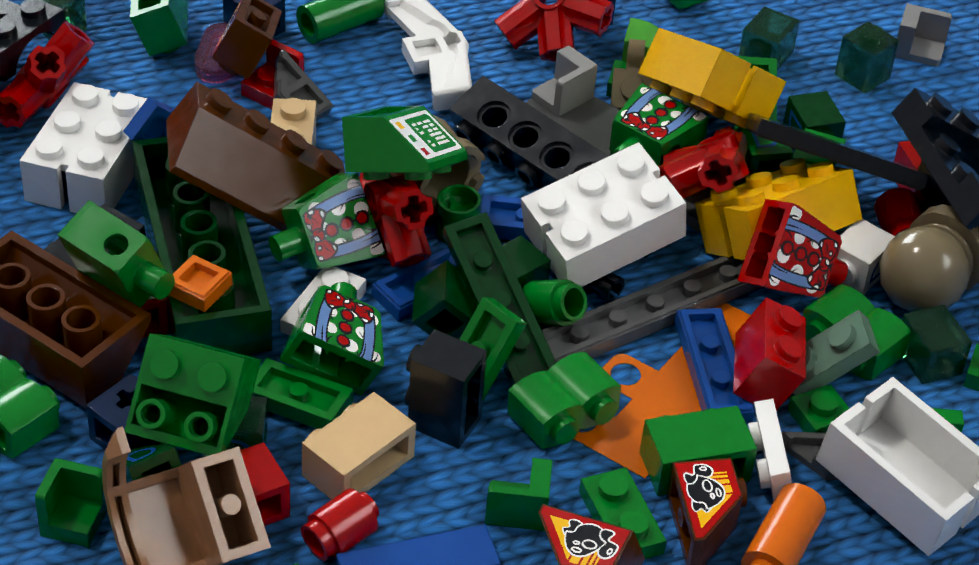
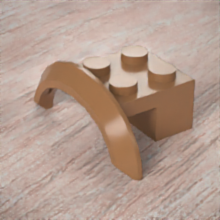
M123 426L118 427L114 431L103 455L102 482L110 523L124 565H220L271 548L239 446L126 483V461L131 450Z

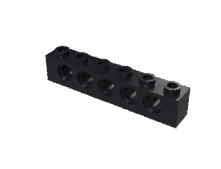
M482 76L449 108L455 126L453 130L458 137L468 139L475 146L483 150L486 156L497 166L504 164L513 170L517 177L529 187L535 185L541 189L608 157L607 154L485 76Z

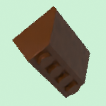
M199 82L193 85L166 119L170 173L281 231L287 230L282 216L283 207L332 176L345 173L342 160L332 151L318 149L307 143L296 131H286L271 123L261 112L255 109L248 110L233 102L225 92L216 88L210 89Z
M11 230L0 238V354L9 360L17 361L23 369L86 408L88 403L122 380L151 322V314Z

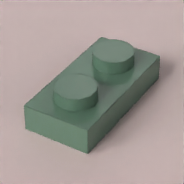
M859 309L806 342V379L793 392L795 395L823 387L880 353L870 321Z

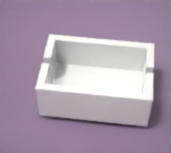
M74 82L20 159L24 200L62 209L65 205L61 171H65L70 212L77 213L88 200L98 206L105 203L115 208L135 176L132 141L123 130L147 98L120 92L115 97H112L110 90Z
M639 142L521 198L524 232L534 246L551 259L550 268L558 279L571 280L581 287L686 236V202L665 175L660 177V168Z
M894 377L867 395L862 404L858 402L830 423L816 460L927 556H930L957 533L959 527L963 529L979 515V446Z

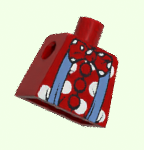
M765 199L737 281L768 289L820 298L824 295L827 284L836 287L842 284L847 277V264L837 259L842 244L841 236L794 203Z

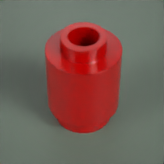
M907 188L889 189L881 194L874 204V211L881 229L894 236L909 229L911 223L922 214L914 192Z
M348 488L308 516V522L301 527L303 540L318 559L326 561L331 556L336 558V554L349 551L377 531L379 509L375 501L366 492L361 491L359 493L352 488Z

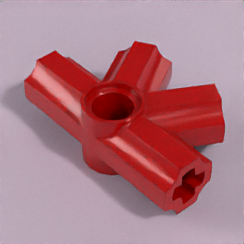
M521 0L494 20L515 50L538 34L539 56L541 60L556 62L558 50L568 45L575 49L573 27L601 37L607 31L612 21L614 4L608 0H558L552 5H546V0Z
M66 21L60 26L45 47L38 45L28 55L26 64L15 76L13 82L0 93V123L7 128L10 126L21 128L42 107L45 110L49 109L62 95L70 81L89 62L86 55L95 45L90 37L81 29Z
M728 126L716 130L714 136L703 140L697 145L668 152L663 155V164L658 166L660 168V177L665 175L683 199L708 187L714 189L717 193L732 189L735 181L750 173L745 161L748 142L744 132H737Z
M361 172L359 179L385 251L384 255L378 257L387 259L391 262L392 267L400 268L416 265L429 259L431 250L423 227H425L429 216L434 214L432 198L421 193L416 181L405 180L404 175L395 177L391 175V178L383 180H364L363 172Z

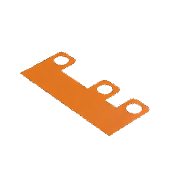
M724 303L715 308L722 309L735 349V333L751 315L728 303ZM682 346L659 371L627 354L614 355L602 367L610 376L612 368L618 364H630L640 371L641 378L637 383L633 385L620 384V393L632 400L609 422L603 425H596L594 429L588 432H578L573 439L626 467L637 475L646 478L649 474L639 452L645 420L664 415L672 416L701 411Z

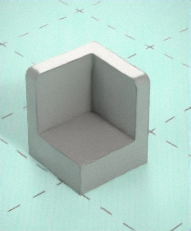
M907 3L900 24L893 57L938 67L950 28L952 14Z
M568 45L557 51L554 78L532 90V98L560 117L594 98L598 65Z

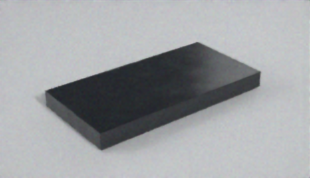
M751 112L745 124L748 131L759 137L920 191L925 189L930 176L909 165Z

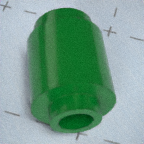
M532 280L522 288L539 326H569L580 320L586 312V293L580 285L575 284L571 280Z

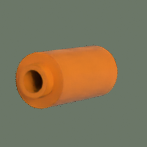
M790 483L783 486L743 555L741 565H798L826 514V504L821 495L814 489L799 483Z

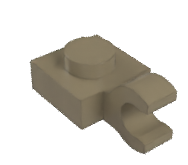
M629 39L626 69L614 68L610 105L621 110L642 83L650 86L652 81L638 73L644 61L646 40Z

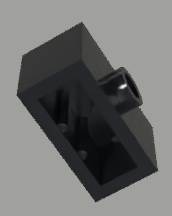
M436 329L433 330L423 345L417 344L412 349L406 364V370L410 372V385L405 395V405L409 406L408 418L416 423V431L459 449L482 416L487 350Z

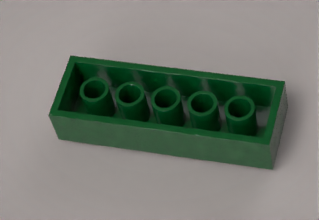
M167 136L132 141L135 183L148 238L165 270L173 274L192 255H196L232 272L233 285L206 312L169 295L166 297L171 336L242 355L272 351V310L243 210L170 173Z

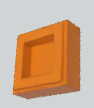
M192 255L173 273L175 283L169 296L206 312L233 285L232 272L196 255Z

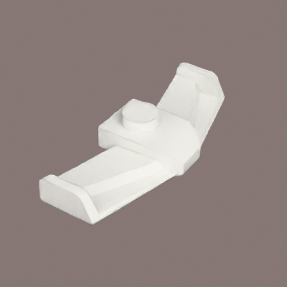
M385 0L384 14L389 19H393L410 36L402 38V53L413 75L423 73L430 75L433 110H448L472 87L468 58L469 44L462 31L457 30L427 0Z

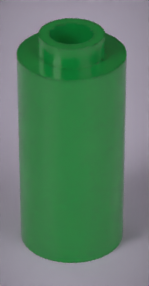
M314 0L297 8V23L304 38L309 43L315 44L381 18L384 14L385 0Z

